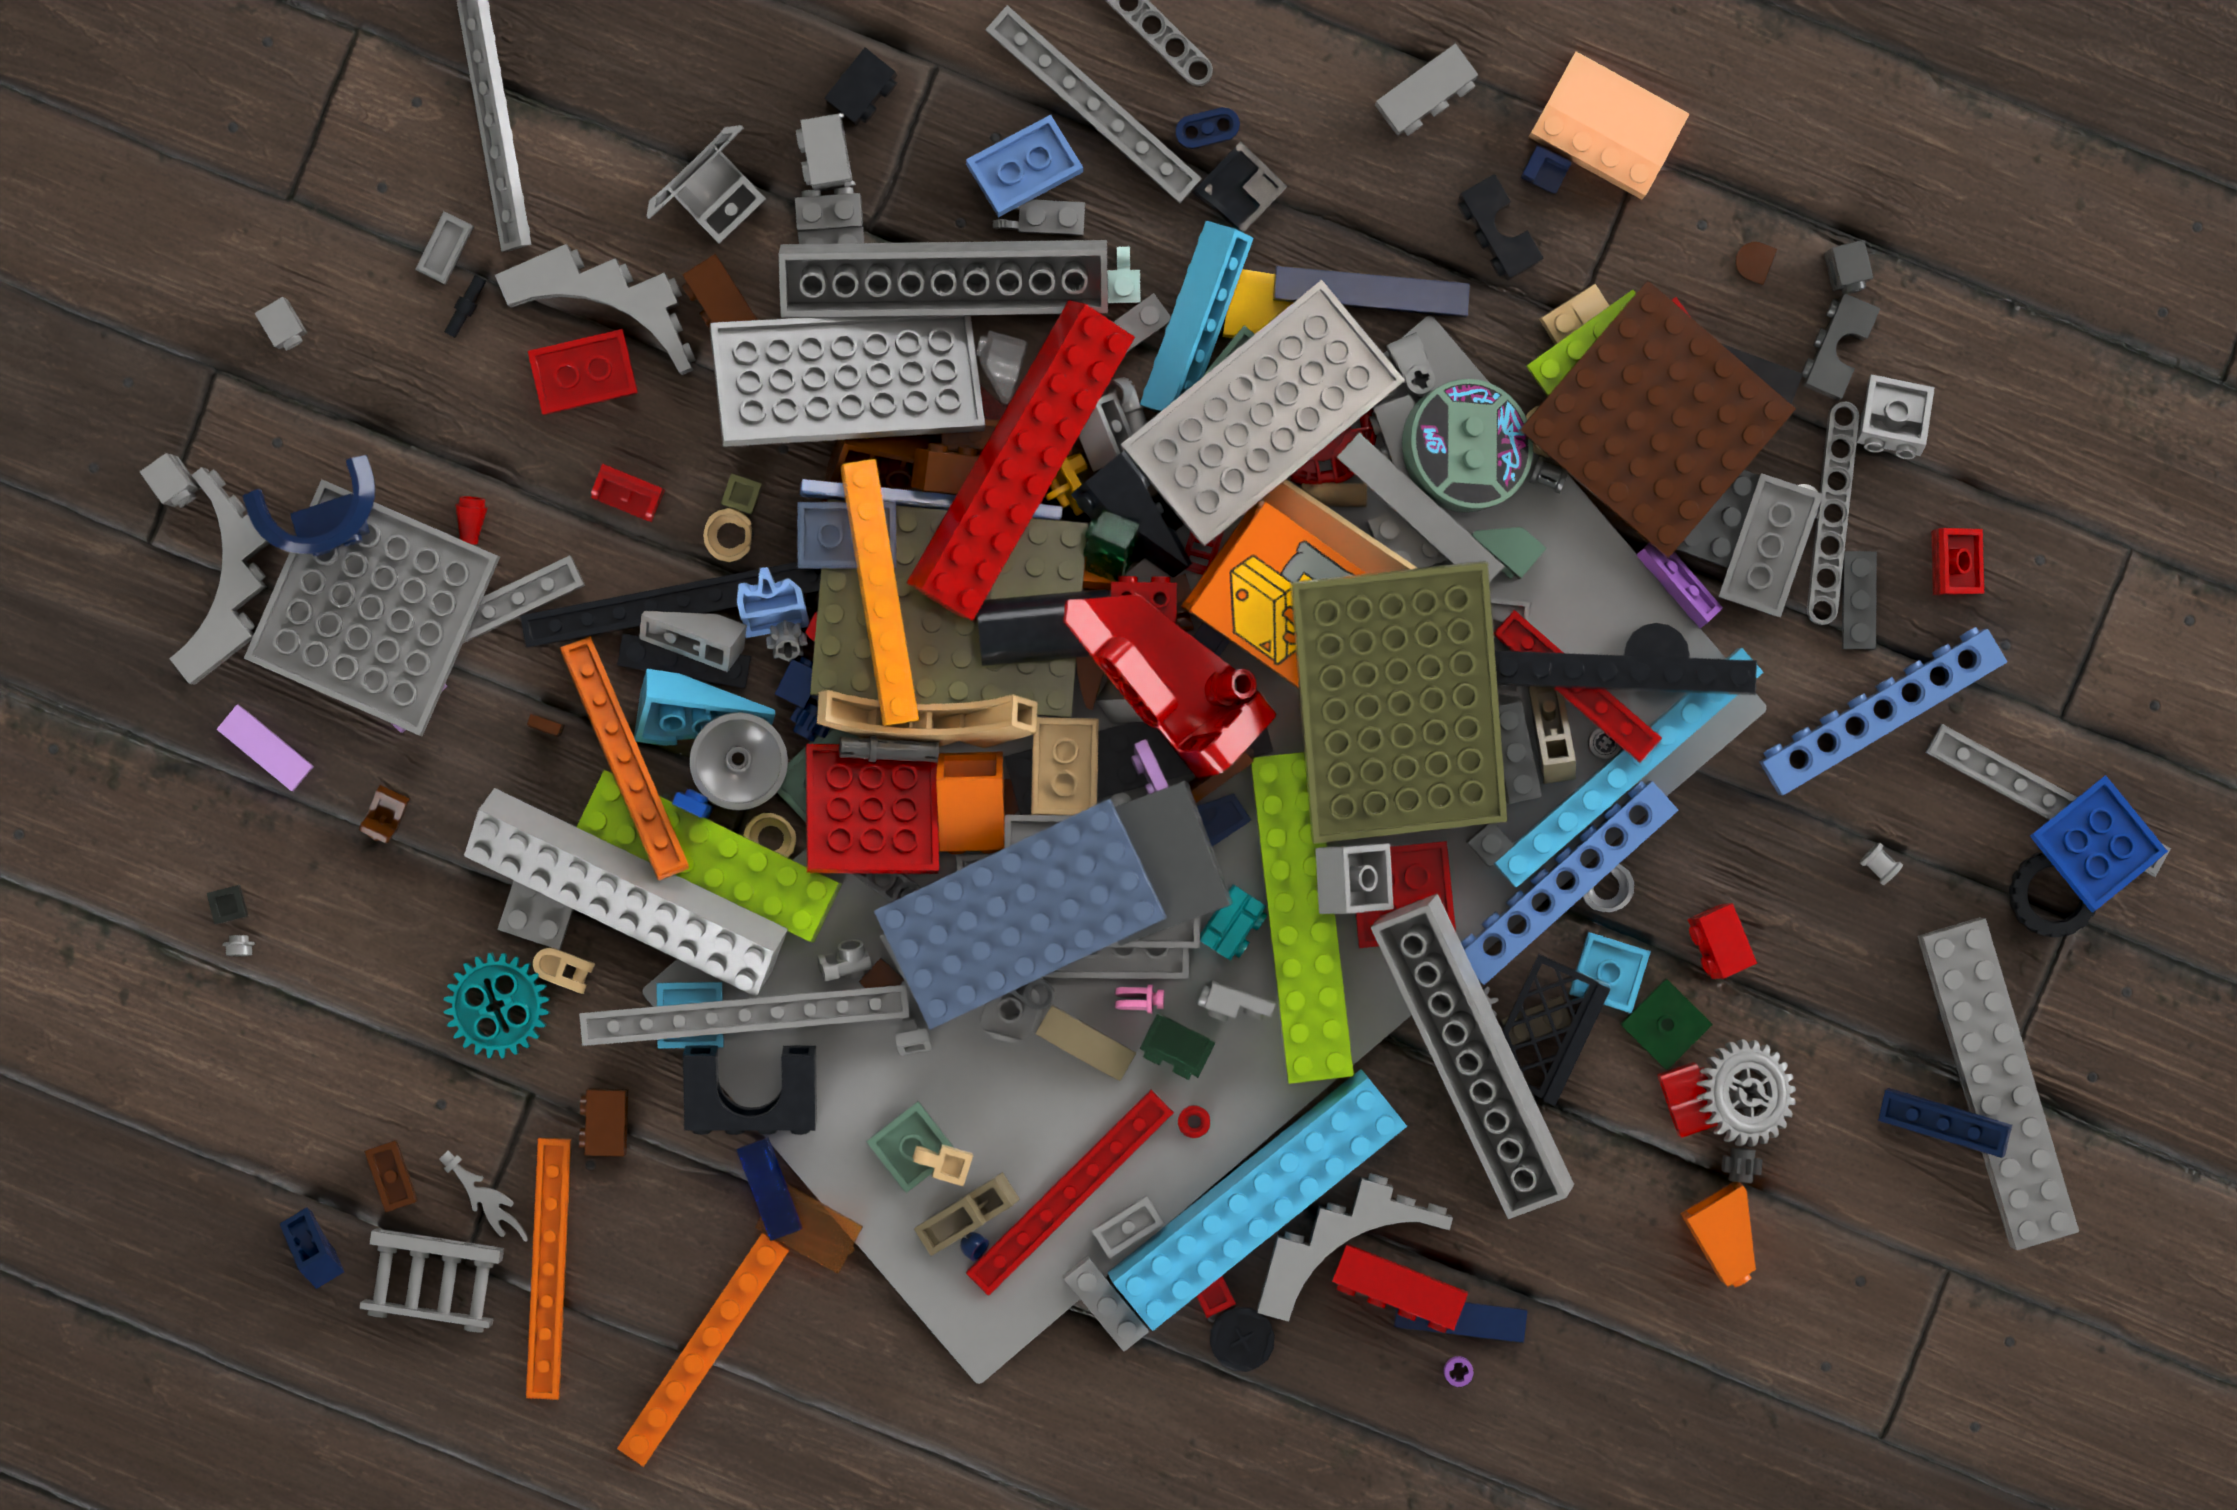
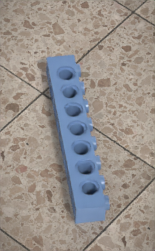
M1977 627L1968 630L1959 636L1962 642L1952 648L1948 643L1931 653L1934 657L1925 664L1918 660L1903 669L1906 675L1896 681L1893 677L1882 681L1875 686L1878 692L1869 697H1866L1864 693L1847 703L1850 708L1841 714L1834 710L1819 719L1822 725L1811 731L1809 727H1805L1793 734L1791 737L1794 741L1787 746L1782 747L1779 743L1764 752L1766 758L1759 763L1778 795L1783 796L2006 664L2007 660L1988 628L1979 631ZM1963 650L1970 652L1973 657V663L1967 669L1962 668L1958 663V655ZM1934 667L1941 668L1945 673L1944 682L1939 686L1933 684L1930 680V672ZM1908 683L1914 685L1917 690V696L1912 702H1907L1902 697V688ZM1879 700L1885 701L1889 706V713L1883 719L1878 718L1873 710L1875 703ZM1850 717H1856L1861 722V730L1854 736L1850 735L1845 727L1846 721ZM1824 733L1829 734L1833 739V747L1828 752L1821 751L1817 744L1819 736ZM1795 750H1800L1805 755V763L1799 769L1792 767L1789 761L1790 754Z
M1641 780L1627 793L1631 797L1622 806L1618 802L1615 803L1603 814L1606 820L1596 828L1592 824L1579 836L1582 841L1573 850L1569 846L1566 847L1554 858L1557 864L1550 871L1543 868L1530 880L1533 884L1531 888L1525 893L1521 890L1517 891L1506 901L1509 907L1501 915L1497 912L1490 915L1481 924L1485 928L1476 937L1471 933L1461 941L1481 984L1485 985L1678 811L1675 805L1653 781L1644 784ZM1639 805L1644 808L1646 818L1641 824L1636 825L1631 822L1629 812L1632 807ZM1612 827L1619 829L1622 834V839L1616 846H1610L1605 841V833ZM1587 849L1594 850L1598 857L1597 863L1591 868L1584 867L1580 861L1581 854ZM1562 871H1568L1573 876V884L1566 890H1561L1556 884V877ZM1538 893L1546 894L1549 899L1548 907L1541 912L1534 910L1532 907V898ZM1513 915H1521L1525 921L1524 929L1519 933H1511L1507 927V922ZM1488 937H1497L1501 944L1500 950L1494 955H1487L1483 950L1484 941Z

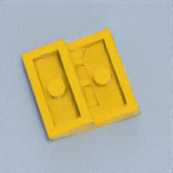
M1242 269L1226 314L1222 337L1234 338L1243 326H1246L1256 334L1294 303L1273 300L1275 274Z

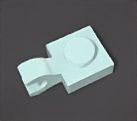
M1117 247V270H1107L1108 303H1140V270H1130V247Z

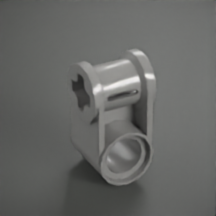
M1417 332L1386 345L1392 363L1405 379L1403 384L1411 396L1422 398L1433 390L1435 375ZM1419 374L1421 378L1427 377L1425 389H1421L1419 385H1412L1415 375Z

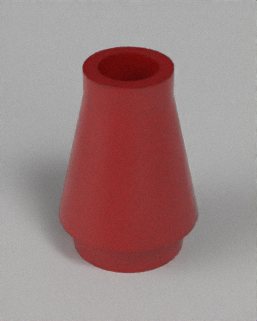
M460 496L459 504H455L459 539L476 545L479 542V535L488 507L485 506V498Z

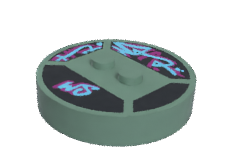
M1460 379L1441 385L1425 394L1414 405L1406 419L1402 434V454L1408 474L1424 493L1445 509L1471 513L1497 505L1511 497L1521 487L1529 473L1533 458V442L1519 431L1527 421V418L1520 406L1509 394L1491 383L1476 379Z

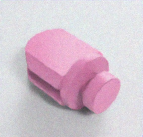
M1148 984L1147 987H1118L1115 989V995L1118 997L1147 998V1000L1115 1001V1009L1147 1010V1014L1153 1013V1006H1157V1009H1164V990L1158 989L1157 993H1153V985Z

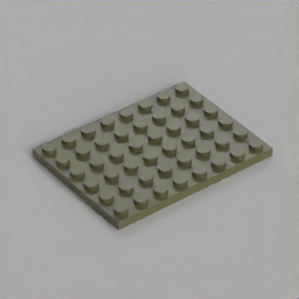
M828 499L827 502H846V500ZM896 505V569H894L916 704L965 703L1017 695L1038 702L1037 716L1071 718L1076 658L982 666L977 614L973 621L960 617L906 584L948 510ZM1031 518L985 600L1082 591L1088 523ZM821 569L810 695L819 696V692L831 690L846 695L879 700L857 569Z
M1481 561L1290 582L1312 842L1316 844L1508 822L1488 563Z

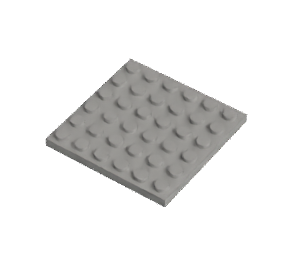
M321 479L310 507L351 494L352 492ZM374 502L367 519L370 533L362 536L363 541L350 546L342 544L332 549L331 552L320 556L289 553L244 659L405 730L423 736L500 556Z

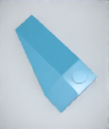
M646 669L640 691L634 739L636 742L664 746L677 745V740L695 739L707 723L721 715L734 712L750 713L765 719L772 725L775 710L680 673Z

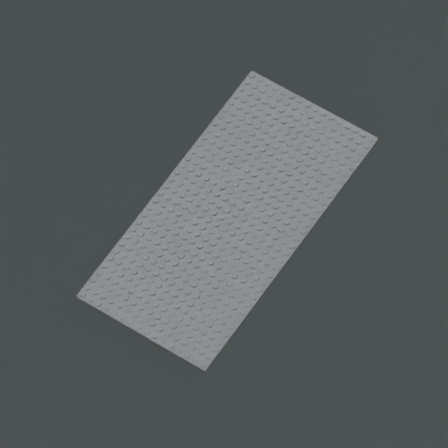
M1425 317L1402 337L1404 338L1415 332L1419 335L1435 375L1433 390L1448 382L1460 379H1476L1490 383L1434 317ZM1386 351V352L1383 353V354L1386 356V358H1387V359L1391 362V364L1393 365L1392 360H1391V358H1390V356H1389V353H1388V351ZM1419 374L1415 375L1412 385H1419L1421 389H1425L1428 379L1427 377L1421 378ZM1402 383L1374 407L1410 394ZM1411 396L1414 405L1421 399ZM1360 419L1351 425V429L1361 428ZM1378 434L1375 447L1380 451V447L1385 445L1381 434ZM1533 452L1531 467L1525 481L1505 501L1485 510L1471 513L1455 512L1441 507L1470 535L1476 530L1523 527L1547 548L1521 579H1518L1516 576L1509 579L1500 571L1489 583L1490 597L1532 601L1530 624L1564 653L1624 655L1626 643L1633 632L1644 625L1661 623L1672 626L1682 634L1688 644L1689 658L1726 659L1701 628L1688 617L1684 609L1665 590L1664 586L1651 571L1644 566V563L1638 558L1635 551L1569 475H1567L1560 494L1556 493L1554 488L1539 482L1529 483L1539 456L1538 454ZM1544 457V460H1545V461H1548V462H1551V463H1553V464L1558 465V464H1557L1554 460H1552L1550 457H1549V458ZM1330 460L1319 462L1320 472L1332 470ZM1354 475L1343 483L1363 484L1364 482ZM1292 482L1301 489V485ZM1368 486L1366 507H1351V505L1349 507V503L1347 507V501L1345 507V494L1343 507V493L1342 507L1327 506L1370 536L1371 534L1366 522L1393 511ZM1245 514L1224 530L1219 551ZM1184 524L1176 533L1185 548L1190 530ZM1194 542L1192 548L1211 553L1213 547H1203L1202 544ZM1193 555L1189 557L1191 562L1205 566L1208 565L1209 560ZM1146 558L1124 575L1137 576L1138 582H1151V577L1153 576L1171 577ZM1446 560L1431 567L1453 564L1449 560ZM1184 570L1177 576L1186 573L1192 591L1202 575ZM1107 590L1108 597H1111V591ZM1189 613L1194 630L1187 633L1193 636L1203 622ZM1230 641L1219 657L1236 670L1246 669L1252 672L1256 678L1257 690L1277 714L1275 719L1267 726L1273 752L1254 756V758L1304 752L1299 689ZM1076 664L1071 718L1099 719V731L1126 724L1111 723L1097 701L1093 710L1086 708L1080 689ZM1105 673L1103 674L1097 698L1109 679ZM1234 681V686L1237 690V683ZM1523 686L1522 698L1498 696L1499 705L1518 701L1522 702L1542 793L1540 798L1506 805L1508 822L1495 823L1513 844L1611 759H1600L1590 752L1588 739L1591 733L1599 727L1564 698L1576 758V779L1543 784L1528 686ZM1629 690L1632 712L1648 726L1686 694L1685 692ZM1757 694L1737 695L1641 780L1644 784L1653 781L1667 797L1765 713V703ZM1033 735L988 748H980L958 741L939 747V753L1003 751L1004 779H1011L1005 756L1033 749ZM1251 765L1196 803V806L1234 793L1252 820L1212 847L1228 891L1232 884L1266 905L1263 912L1267 914V917L1258 931L1252 928L1245 939L1250 943L1241 957L1238 958L1234 955L1231 960H1228L1200 941V948H1189V979L1043 978L1054 988V1006L1136 1052L1135 1057L1120 1081L1036 1035L1037 1029L1027 1038L1014 1043L1001 1042L992 1038L981 1025L978 1017V1007L930 1030L908 986L909 1017L915 1016L918 1030L927 1028L932 1050L900 1056L895 1034L904 1033L902 1022L904 1018L724 1034V1047L718 1048L719 1082L734 1102L744 1107L766 1105L780 1093L782 1089L781 1055L783 1046H816V1130L802 1135L792 1134L790 1131H777L774 1134L764 1135V1137L974 1382L978 1384L987 1380L1080 1300L1064 1280L1063 1275L1089 1256L1104 1276L1107 1277V1272L1176 1218L1338 1079L1289 1084L1287 1081ZM1191 773L1166 780L1168 786L1185 780L1190 782L1195 778V775ZM1144 786L1121 792L1129 795L1132 800L1147 795ZM1631 787L1609 808H1611L1617 802L1620 806H1622L1627 800H1629L1631 797L1627 793L1633 787ZM1114 795L1097 799V804L1110 799ZM1639 805L1632 807L1629 812V818L1634 824L1646 815L1644 808ZM1609 808L1517 888L1512 886L1494 864L1488 867L1466 843L1469 838L1486 824L1327 842V847L1389 843L1390 846L1447 841L1456 934L1461 942L1471 933L1475 937L1485 929L1481 924L1494 912L1501 915L1509 907L1506 901L1517 891L1521 890L1525 893L1531 888L1533 884L1530 880L1543 868L1550 871L1557 864L1554 858L1566 847L1569 846L1573 850L1582 841L1579 836L1592 824L1596 828L1606 820L1603 814ZM1612 827L1606 831L1605 841L1608 845H1611L1622 835L1620 830ZM939 846L938 874L905 875L923 888L956 872V855L985 853L981 851H966L962 854H950L948 852H940ZM807 848L793 859L806 867ZM1592 849L1583 851L1580 857L1581 864L1585 867L1597 857L1596 852ZM1568 871L1560 872L1556 877L1557 886L1559 888L1562 887L1573 877L1572 874ZM821 873L842 883V886L815 942H809L787 931L772 973L757 997L678 959L643 988V995L655 1007L657 1006L656 983L723 982V1001L864 988L859 983L864 975L856 979L841 976L839 979L824 981L823 975L819 970L817 956L828 953L837 954L838 945L841 942L861 940L864 943V949H867L870 955L872 967L882 958L900 974L879 937L884 932L874 913V910L890 902L852 873ZM875 874V881L880 887L889 884L891 874ZM906 888L902 892L901 898L915 890L913 888ZM1538 893L1532 898L1534 910L1548 899L1546 894ZM1215 911L1200 916V933ZM1355 913L1335 914L1352 1064L1354 1065L1412 1014L1380 947L1359 948ZM1513 915L1509 918L1507 922L1509 931L1523 920L1521 915ZM1493 936L1488 937L1483 943L1484 952L1491 948L1499 939ZM1213 980L1274 1001L1275 1007L1271 1017L1264 1015L1263 1019L1259 1020L1243 1013L1244 1007L1240 1006L1236 1019L1228 1017L1227 1022L1208 1016L1209 1009L1198 1005V1000L1203 986L1210 987ZM903 981L900 985H907V984H906L905 981ZM1148 984L1153 985V993H1157L1158 989L1164 990V1009H1157V1006H1153L1152 1014H1147V1010L1115 1009V1001L1147 1000V998L1118 997L1115 995V989L1118 987H1147ZM1038 985L1034 988L1038 991L1043 1004L1048 998V992L1045 987ZM1009 1000L1008 1005H1001V1010L1006 1014L1005 1018L1011 1019L1013 1014L1019 1015L1020 1009L1015 1007V1001ZM1050 1007L1043 1009L1041 1022L1044 1019ZM1151 1089L1174 1112L989 1296L966 1274V1271L976 1261L970 1260L961 1251L960 1242L962 1238L931 1256L914 1230L916 1226L1003 1172L1020 1200L1012 1207L972 1231L981 1234L989 1241L986 1253ZM919 1101L956 1149L973 1153V1158L964 1186L933 1178L931 1174L906 1193L866 1141ZM1188 1106H1200L1210 1116L1209 1130L1199 1138H1189L1179 1129V1114ZM1193 1115L1189 1117L1188 1125L1195 1128L1200 1125L1201 1121L1198 1116ZM1148 1196L1164 1221V1225L1113 1257L1108 1258L1093 1234L1092 1229L1143 1197Z

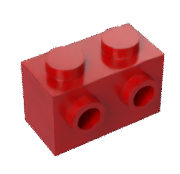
M1118 576V582H1111V597L1139 594L1177 624L1178 585L1177 583H1171V577L1153 576L1151 577V582H1138L1137 576Z
M1733 903L1719 904L1687 919L1690 925L1689 935L1694 944L1698 945L1703 956L1701 958L1702 967L1711 976V979H1724L1757 964Z

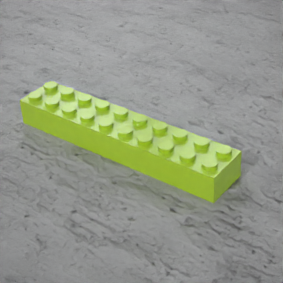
M1304 752L1255 757L1254 762L1250 765L1287 1081L1289 1084L1352 1077L1354 1072L1335 914H1319L1315 848L1327 847V842L1316 844L1312 842Z

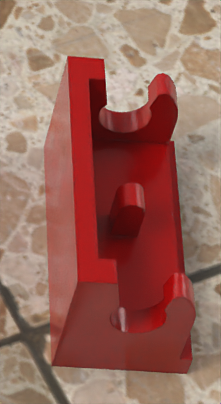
M602 464L591 491V498L652 523L665 489Z

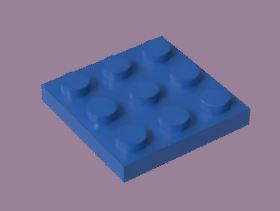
M2106 775L2030 835L2031 839L2091 912L2096 911L2168 852Z

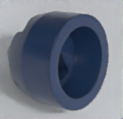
M970 1232L966 1235L967 1238L961 1239L960 1248L966 1257L976 1261L987 1250L989 1241L979 1233Z

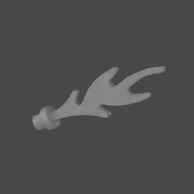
M449 1150L446 1151L439 1160L445 1165L443 1169L447 1173L453 1170L463 1183L469 1195L472 1210L474 1212L477 1211L478 1202H481L489 1223L501 1237L505 1236V1232L499 1220H504L520 1233L525 1242L528 1241L529 1237L522 1225L512 1215L500 1208V1204L511 1207L514 1202L497 1190L476 1187L474 1182H481L483 1176L472 1174L458 1164L462 1159L458 1155L454 1156Z

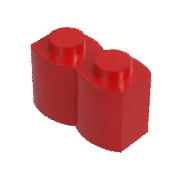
M1695 1062L1657 1074L1673 1125L1680 1138L1718 1126L1717 1123H1705L1712 1115L1711 1112L1699 1111V1109L1708 1104V1101L1696 1098L1698 1095L1707 1092L1704 1087L1698 1086L1697 1082L1708 1080V1077L1700 1072L1704 1067L1699 1068Z

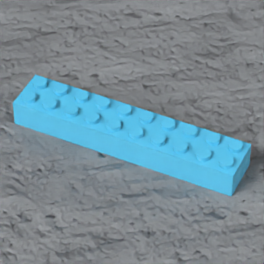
M1360 1069L1354 1076L1346 1080L1107 1272L1112 1283L1150 1329L1154 1331L1404 1130L1407 1125L1363 1070Z

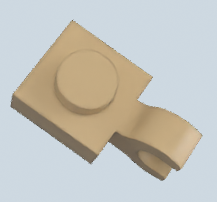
M941 1144L939 1153L916 1145L912 1158L914 1159L913 1162L933 1167V1178L964 1186L973 1153Z

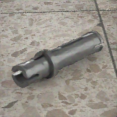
M870 736L869 738L840 737L839 758L868 759L869 762H876V759L937 763L939 742L877 739V736Z

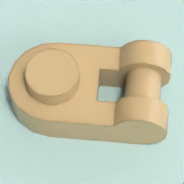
M551 947L540 950L533 959V969L535 973L539 974L540 978L584 994L587 986L585 980L588 972L592 973L595 966L594 962ZM567 964L576 967L573 978L563 976Z

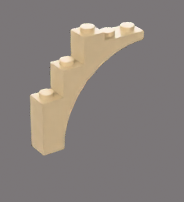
M831 690L821 691L818 696L817 724L857 735L859 738L877 736V739L936 741L939 742V747L961 741L980 748H988L1036 734L1038 702L1017 695L965 703L916 704L919 720L883 726L879 700L846 695Z

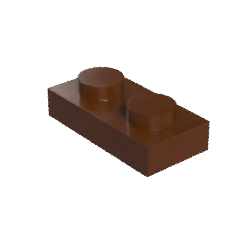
M397 1140L364 1151L385 1213L418 1201Z

